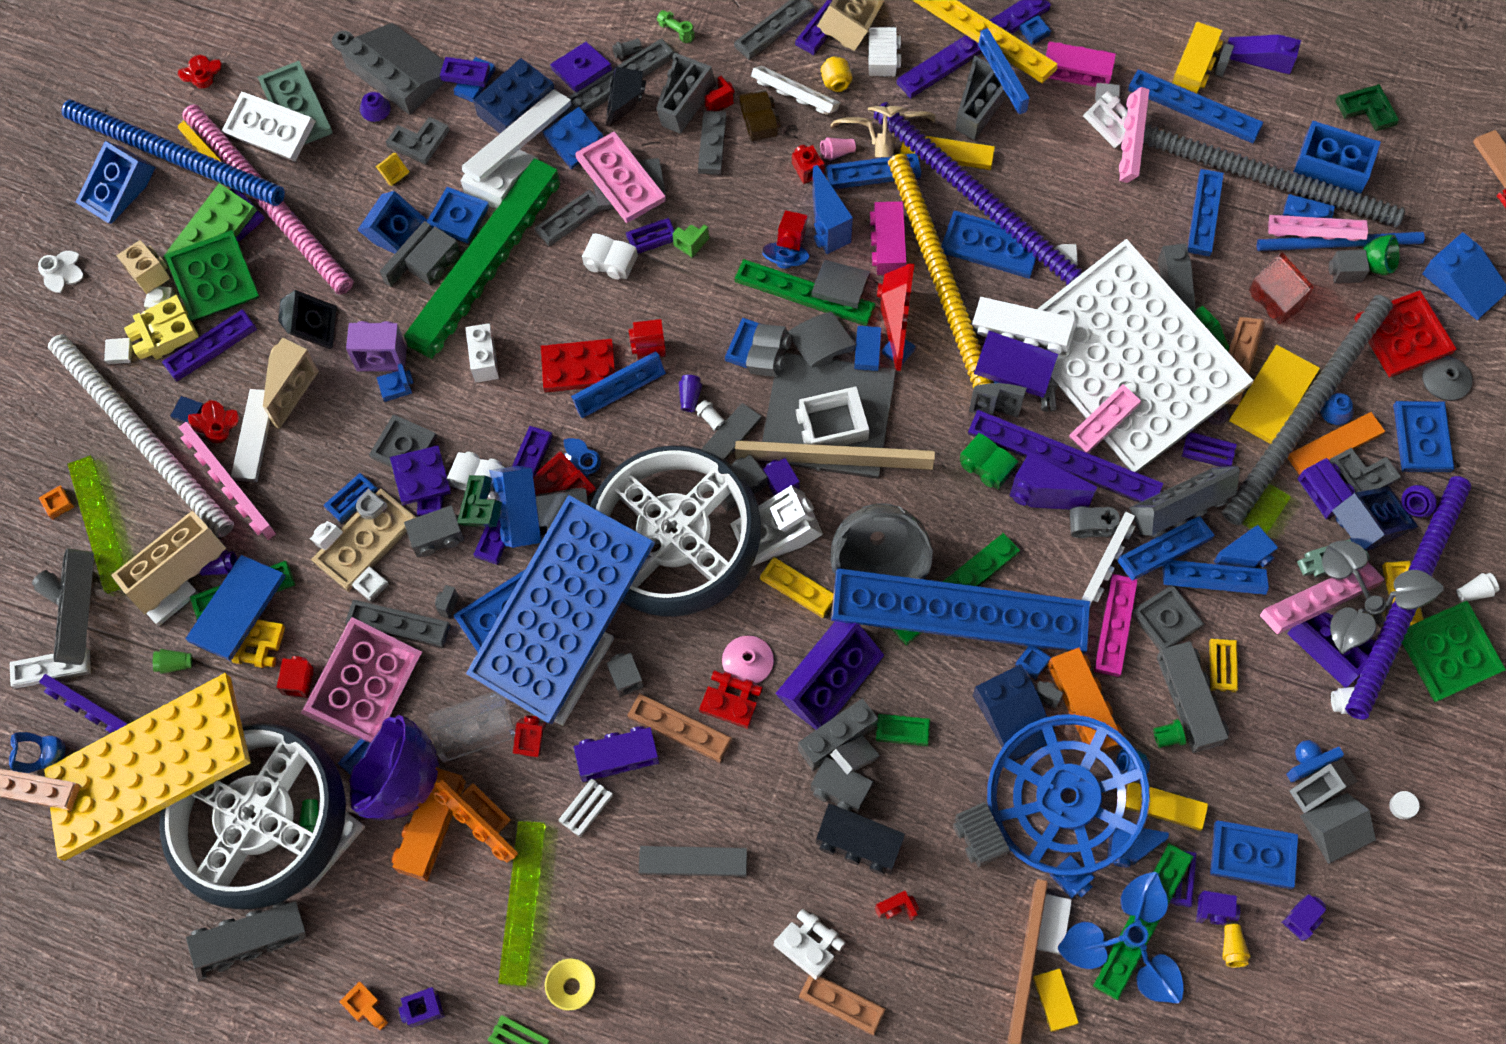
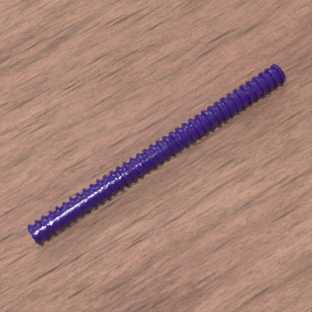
M884 102L880 106L888 107L890 105ZM875 111L873 118L879 120V123L883 125V114ZM898 112L891 118L888 117L887 129H889L891 134H894L896 138H900V142H905V146L910 147L912 152L915 151L917 156H921L920 159L922 161L926 160V164L931 165V168L936 170L937 174H942L941 177L943 179L947 178L949 184L952 183L954 188H958L957 191L959 193L963 192V196L968 197L970 202H974V206H979V210L984 211L986 216L990 215L989 218L992 221L995 220L996 225H1001L1000 228L1002 230L1006 229L1008 235L1012 234V239H1017L1016 242L1018 244L1022 243L1024 249L1028 248L1027 251L1033 253L1034 258L1038 257L1040 263L1044 262L1046 268L1050 267L1049 270L1055 272L1056 277L1060 276L1062 282L1066 281V285H1068L1082 274V270L1080 268L1077 269L1076 264H1071L1070 259L1066 260L1064 254L1060 255V251L1058 249L1055 250L1054 245H1049L1048 240L1044 241L1042 235L1038 236L1036 230L1032 231V226H1027L1028 223L1026 221L1022 222L1020 216L1016 217L1017 214L1011 212V208H1006L1004 202L1000 203V199L995 198L993 193L990 194L989 189H984V185L979 184L977 179L973 180L974 177L968 175V171H963L961 165L957 166L958 163L956 161L952 162V158L950 156L947 157L946 152H942L940 147L936 148L937 145L931 143V140L926 138L925 134H921L919 129L915 130L916 127L910 125V121L905 120L903 115L900 116Z
M1454 476L1449 479L1408 571L1420 570L1432 577L1440 555H1442L1443 549L1471 490L1472 485L1467 479L1460 476ZM1394 600L1392 608L1389 610L1386 621H1384L1383 627L1372 648V652H1370L1366 665H1364L1363 671L1348 700V704H1346L1345 710L1353 718L1361 720L1369 718L1373 705L1378 698L1387 673L1390 671V667L1399 651V647L1404 640L1417 608H1400Z

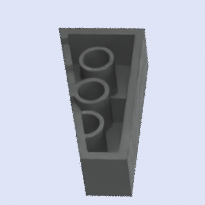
M282 901L273 905V909L264 912L261 909L247 913L245 918L236 921L234 918L220 922L218 927L209 930L206 927L192 931L191 936L186 937L197 981L207 978L206 972L211 970L223 972L230 969V966L236 960L240 959V961L248 962L262 954L261 950L266 948L268 952H273L305 939V930L296 901L291 903L289 901Z

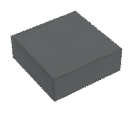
M1227 43L1224 45L1215 75L1223 77L1234 47L1233 45Z

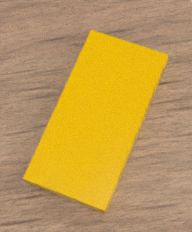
M1276 345L1229 421L1271 444L1300 402L1320 368Z

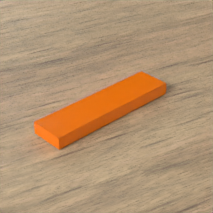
M1369 412L1289 454L1288 460L1300 476L1304 469L1315 465L1325 458L1330 460L1350 448L1354 450L1382 436L1385 430L1372 412Z

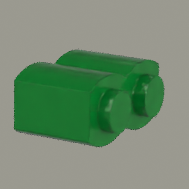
M980 433L976 435L960 454V462L963 469L969 473L974 472L979 475L981 481L990 488L999 489L1017 469L1018 461L1010 453L998 447L993 441Z

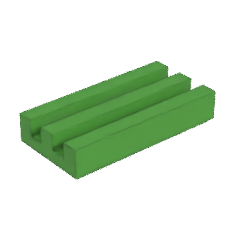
M503 1015L500 1016L498 1024L495 1025L492 1035L488 1038V1041L493 1044H506L497 1039L499 1034L518 1044H531L502 1029L504 1024L542 1044H550L551 1042Z

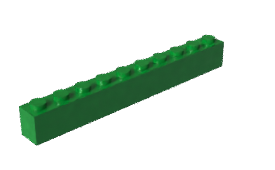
M535 158L531 161L403 335L409 348L430 359L442 350L447 337L455 332L458 322L469 313L471 304L482 295L484 286L495 277L500 264L508 259L513 246L521 241L522 234L527 227L532 226L537 213L545 208L550 195L558 190L560 180L557 169Z

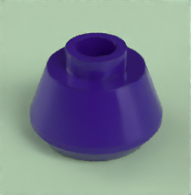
M378 92L365 94L360 104L362 117L371 122L383 120L388 116L391 109L389 101Z
M1423 485L1410 486L1404 491L1401 498L1403 508L1409 515L1416 518L1430 516L1437 504L1434 491Z

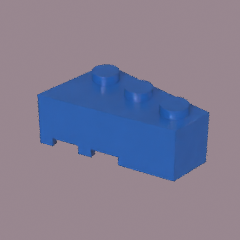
M512 466L489 470L495 500L503 502L499 518L502 542H505L506 546L512 548L541 543L532 468Z

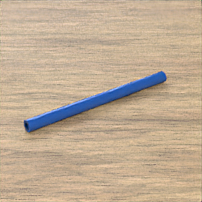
M1424 232L1368 234L1367 239H1360L1358 241H1350L1346 238L1329 240L1322 237L1258 239L1257 251L1365 246L1378 237L1395 235L1399 245L1423 244L1425 235Z

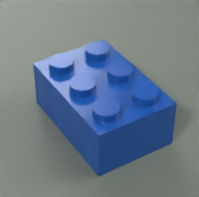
M1312 120L1305 135L1293 173L1297 172L1298 175L1303 174L1305 177H1312V179H1318L1320 182L1324 181L1336 187L1340 186L1342 189L1346 188L1355 193H1362L1369 180L1381 142Z

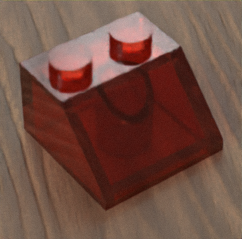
M1282 252L1254 278L1249 291L1253 299L1266 309L1269 317L1275 319L1280 325L1302 311L1314 286Z

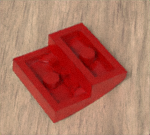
M561 451L533 475L535 494L582 487L586 489V495L588 496L596 489Z

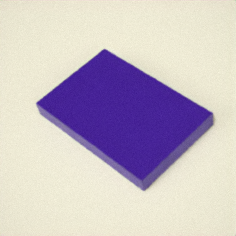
M989 331L974 374L1002 384L1027 388L1026 392L1044 398L1058 354Z

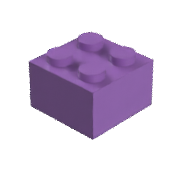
M366 321L349 323L346 350L356 371H399L397 364L401 363L405 369L407 345L397 323L389 321L382 323H369Z

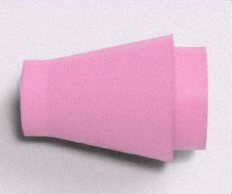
M826 138L820 143L822 158L829 161L853 153L856 150L854 139Z

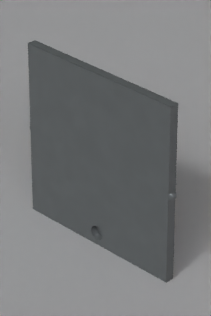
M785 353V367L780 371L779 376L774 377L762 442L804 444L802 438L804 426L803 423H798L796 417V409H799V399L857 387L869 427V436L866 441L844 446L884 447L896 369L879 367L878 371L854 369L855 363L839 361L838 359L832 360L829 364L811 368L802 355ZM848 405L809 413L815 439L855 429ZM788 462L790 466L879 479L880 467Z

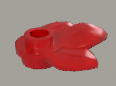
M195 55L189 60V67L178 70V76L183 82H192L197 88L204 89L212 85L213 75L221 70L222 63L220 59L209 61L205 55Z
M215 400L207 401L202 408V413L188 415V422L195 432L205 434L206 438L213 443L225 441L229 436L230 429L235 427L239 421L237 410L225 411L223 406Z

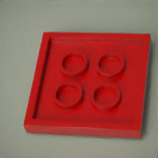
M1421 290L1392 300V310L1389 311L1388 316L1381 322V326L1369 341L1370 347L1389 378L1451 355L1456 351V347ZM1363 312L1356 314V316L1354 317V320L1356 322Z

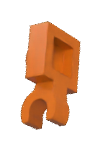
M360 981L339 1001L358 1022H361L366 1017L380 1031L388 1024V1021L375 1009L380 1001Z

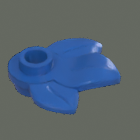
M575 438L563 440L567 452L564 455L586 478H588L589 474L599 470L601 466L599 454L593 450H588L584 441ZM587 459L593 460V464L591 466L585 465V461Z

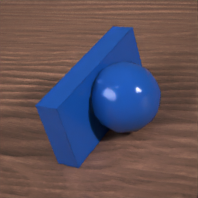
M1311 740L1302 741L1295 749V756L1300 765L1293 767L1286 775L1290 782H1296L1340 760L1344 753L1339 746L1322 754L1321 747L1316 742Z

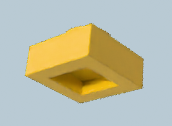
M392 153L376 166L390 186H393L409 173V170L396 153Z

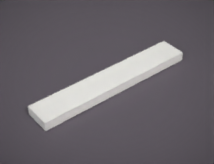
M553 89L463 164L462 172L476 181L482 182L571 106V99Z

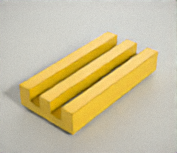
M1210 639V691L1217 689L1226 692V690L1237 692V640ZM1217 645H1219L1220 683H1217ZM1226 646H1230V684H1226Z

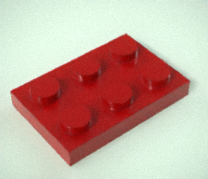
M612 339L541 346L544 393L586 389L615 373Z

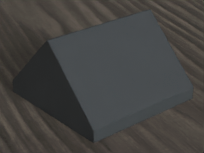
M1348 793L1300 816L1328 864L1376 840L1369 809Z

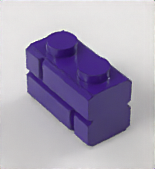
M1328 458L1304 469L1298 477V481L1325 519L1334 516L1335 514L1332 510L1355 493L1354 488L1350 484H1346L1341 478L1339 467L1334 463L1331 464Z

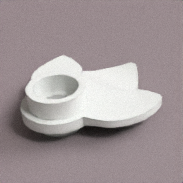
M63 251L56 257L46 255L39 260L38 270L44 276V284L48 289L55 293H61L65 283L69 285L76 284L83 279L82 271L75 265L79 258L78 253Z

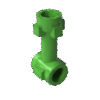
M660 11L657 16V22H659L661 27H671L679 32V39L683 43L693 41L695 35L694 26L691 22L683 21L680 23L673 19L674 14L672 12Z

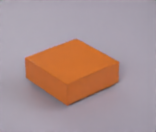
M61 485L39 497L40 502L52 520L74 508Z

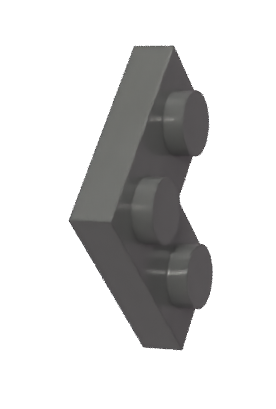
M428 117L418 133L397 125L387 139L386 145L388 148L426 165L449 133V126L431 117Z
M1352 448L1329 460L1331 464L1334 463L1339 467L1341 478L1346 484L1348 483L1354 488L1355 493L1387 487L1401 478L1387 457L1365 467Z

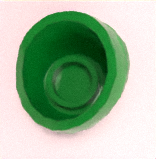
M1395 235L1378 237L1364 246L1363 250H1366L1368 266L1371 272L1384 276L1397 270L1400 248Z

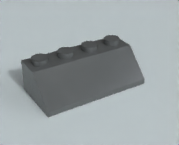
M1238 466L1213 467L1129 507L1132 515L1135 516L1134 520L1140 535H1151L1152 538L1158 537L1166 533L1165 529L1170 526L1178 527L1187 522L1186 519L1191 516L1198 517L1208 512L1207 508L1213 505L1214 507H1219L1228 503V498L1237 494L1240 473Z

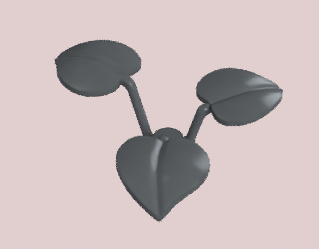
M1350 541L1331 543L1326 547L1322 559L1324 571L1332 578L1345 579L1353 573L1366 597V610L1359 609L1357 612L1353 608L1346 607L1339 610L1331 620L1332 639L1342 654L1364 644L1373 637L1376 632V624L1386 621V617L1389 614L1388 609L1392 608L1394 597L1398 607L1416 609L1436 599L1444 591L1443 585L1423 571H1405L1395 579L1394 588L1396 591L1391 592L1388 600L1385 601L1380 596H1371L1357 571L1368 563L1367 554L1360 545Z

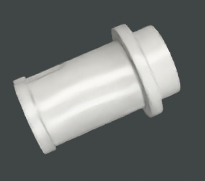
M704 400L696 407L697 416L702 417L714 432L718 431L726 420L713 408L712 402Z

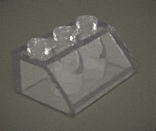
M495 691L428 714L430 732L435 749L443 763L515 738V727L506 698Z

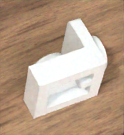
M796 493L770 508L779 529L782 531L788 530L804 519L810 522L815 519L812 513L814 507L810 500Z

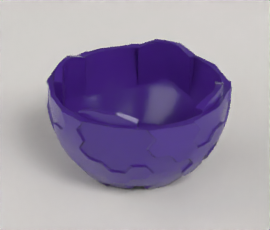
M401 715L385 719L381 729L369 744L364 757L353 767L349 779L351 788L350 801L351 809L357 812L359 816L375 820H392L404 817L419 808L417 805L424 803L432 792L438 775V771L435 770L436 766H439L438 758L431 739L415 722Z

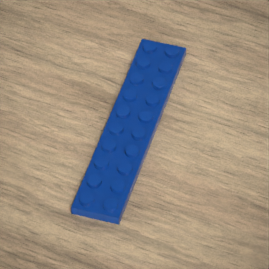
M837 568L831 621L1063 651L1080 648L1081 652L1085 653L1087 652L1090 601Z

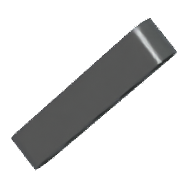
M66 548L61 572L53 655L54 662L82 665L84 661L94 552Z

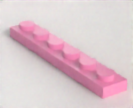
M185 422L178 428L184 434L181 440L189 450L192 447L195 448L197 453L194 456L202 466L207 464L211 468L208 474L216 484L220 481L225 487L221 490L230 501L235 498L239 503L235 507L243 518L247 516L251 518L252 522L249 525L258 536L263 533L267 540L276 535L267 521L190 425Z
M1369 562L1365 567L1357 570L1368 591L1380 586L1385 580ZM1352 573L1345 579H1327L1265 608L1260 616L1278 635L1364 593L1355 575Z

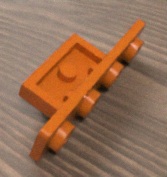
M442 779L435 784L432 790L435 799L439 803L447 805L459 822L468 825L473 830V835L492 849V853L496 858L508 863L518 855V852L499 835L511 819L474 783L460 796Z

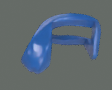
M29 732L14 733L10 740L13 750H11L9 756V766L13 771L21 773H32L47 768L63 759L66 750L65 744L56 736L41 737ZM30 741L37 743L41 750L39 759L34 763L16 761L18 742Z

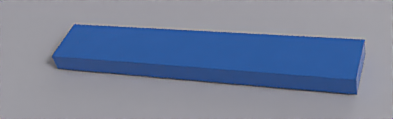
M1139 69L1128 87L1130 92H1135L1140 87L1149 89V100L1252 144L1255 142L1264 122Z

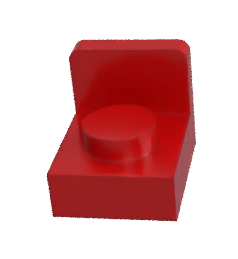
M722 75L717 77L718 89L712 90L705 96L706 111H721L734 104L733 94L735 90L730 81L726 82Z
M526 715L525 718H521L516 723L513 754L539 757L543 730L546 728L547 722L540 721L539 717Z
M904 890L876 904L874 909L879 918L886 915L887 919H890L902 912L900 908L904 907L910 921L917 918L916 911L919 910V907L913 895L908 896Z

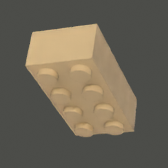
M192 510L111 576L145 615L148 611L157 608L160 602L169 594L178 591L181 585L190 577L199 574L201 569L210 561L216 560L226 547Z

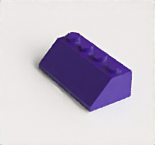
M835 621L775 694L789 710L817 730L836 716L883 658L884 654L858 623Z

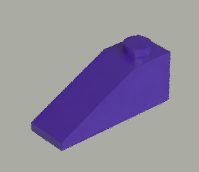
M1283 35L1229 37L1227 44L1234 46L1229 59L1290 75L1297 59L1301 40Z

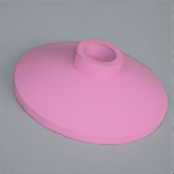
M738 637L731 641L724 650L722 657L724 671L732 673V676L744 681L749 679L754 681V684H758L768 677L773 668V653L768 644L758 637ZM750 654L753 658L750 661H745L743 656Z

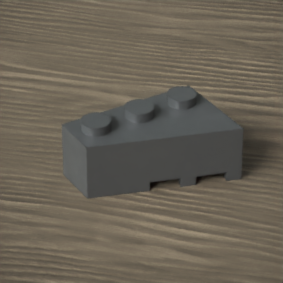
M674 52L672 67L668 70L666 86H663L656 109L662 127L681 134L704 103L705 96L716 86V81L711 66Z
M975 55L957 114L955 130L973 140L977 138L1008 96L989 63Z

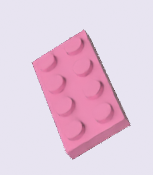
M615 132L576 152V159L626 223L665 202V195Z

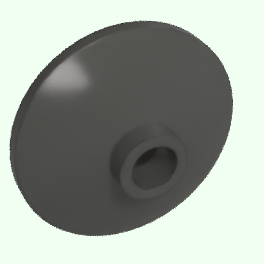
M1446 356L1427 363L1422 373V380L1426 389L1433 396L1441 400L1454 401L1461 399L1470 391L1472 386L1470 370L1463 362L1453 357Z

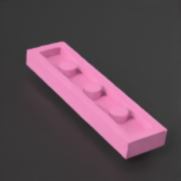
M1143 87L1130 94L1127 99L1128 113L1124 122V128L1126 129L1125 138L1121 145L1123 155L1119 164V181L1126 183L1137 178L1140 172L1149 89Z
M1269 215L1268 234L1279 237L1297 235L1301 238L1316 236L1329 240L1346 238L1350 241H1358L1360 239H1367L1368 226L1367 220Z

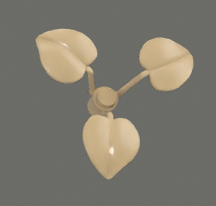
M900 106L869 107L868 111H876L883 114V133H877V138L871 123L872 119L840 118L833 121L831 129L841 123L865 125L869 128L872 144H875V157H892L893 144H896V137L893 134L891 138V133H887L888 117L891 118L898 112L907 111L908 108ZM910 111L900 113V116L903 115L905 119L919 116L935 122V114L931 112Z

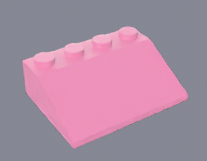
M352 617L301 714L326 726L371 743L381 729L383 721L389 718L422 652Z

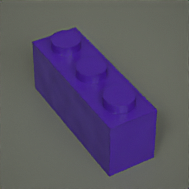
M638 726L632 728L629 733L620 735V733L614 732L605 735L604 739L596 741L594 739H585L580 741L579 745L573 746L582 782L590 781L591 778L593 780L659 764L651 727Z

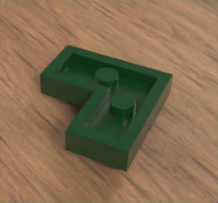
M1380 84L1339 95L1335 100L1344 119L1366 113L1375 132L1396 126L1399 122Z
M469 475L457 521L458 524L463 526L497 527L503 502L487 499L490 494L492 478L486 475Z

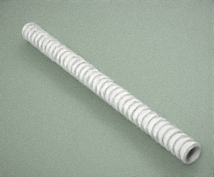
M60 334L52 338L48 344L49 350L70 371L71 375L83 386L88 394L96 400V403L105 410V413L127 435L128 439L136 445V448L145 455V458L154 465V468L177 491V494L186 501V504L191 507L218 538L226 536L234 526V522L229 519L228 515L220 509L219 505L215 504L210 495L201 488V485L174 458V455L151 432L147 425L125 403L124 399L116 393L115 389L107 383L106 379L99 374L97 369L90 364L89 360L81 354L80 350L73 345L68 337Z

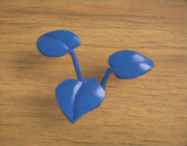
M1156 872L1137 877L1123 890L1121 908L1126 914L1135 916V923L1129 925L1123 931L1122 936L1103 942V932L1097 925L1090 922H1081L1070 928L1058 945V951L1065 960L1083 969H1095L1103 965L1107 960V952L1104 948L1106 946L1124 942L1130 948H1140L1143 961L1147 965L1140 968L1136 976L1140 992L1146 998L1157 1002L1178 1004L1182 1000L1183 980L1177 964L1173 959L1164 954L1156 955L1150 962L1146 951L1147 946L1144 944L1148 939V931L1141 924L1140 918L1145 922L1158 921L1165 915L1168 907L1167 895Z

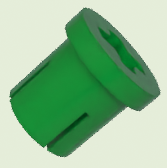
M1179 719L1173 720L1171 724L1153 728L1158 748L1175 744L1180 746L1186 744L1184 730Z

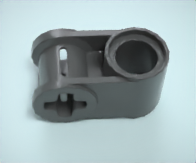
M1112 507L1072 508L1070 510L1071 536L1075 538L1110 537L1117 530L1120 519L1119 513Z

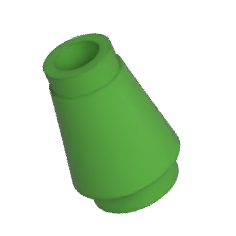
M160 649V651H154L153 653L154 672L165 674L192 668V653Z

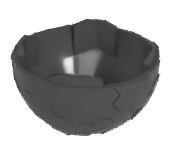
M876 503L863 506L862 509L851 513L843 520L836 530L831 543L830 560L832 571L835 574L838 568L924 580L932 565L933 549L925 528L913 514L896 505ZM874 532H882L884 534L883 538L877 541L872 540L870 536Z

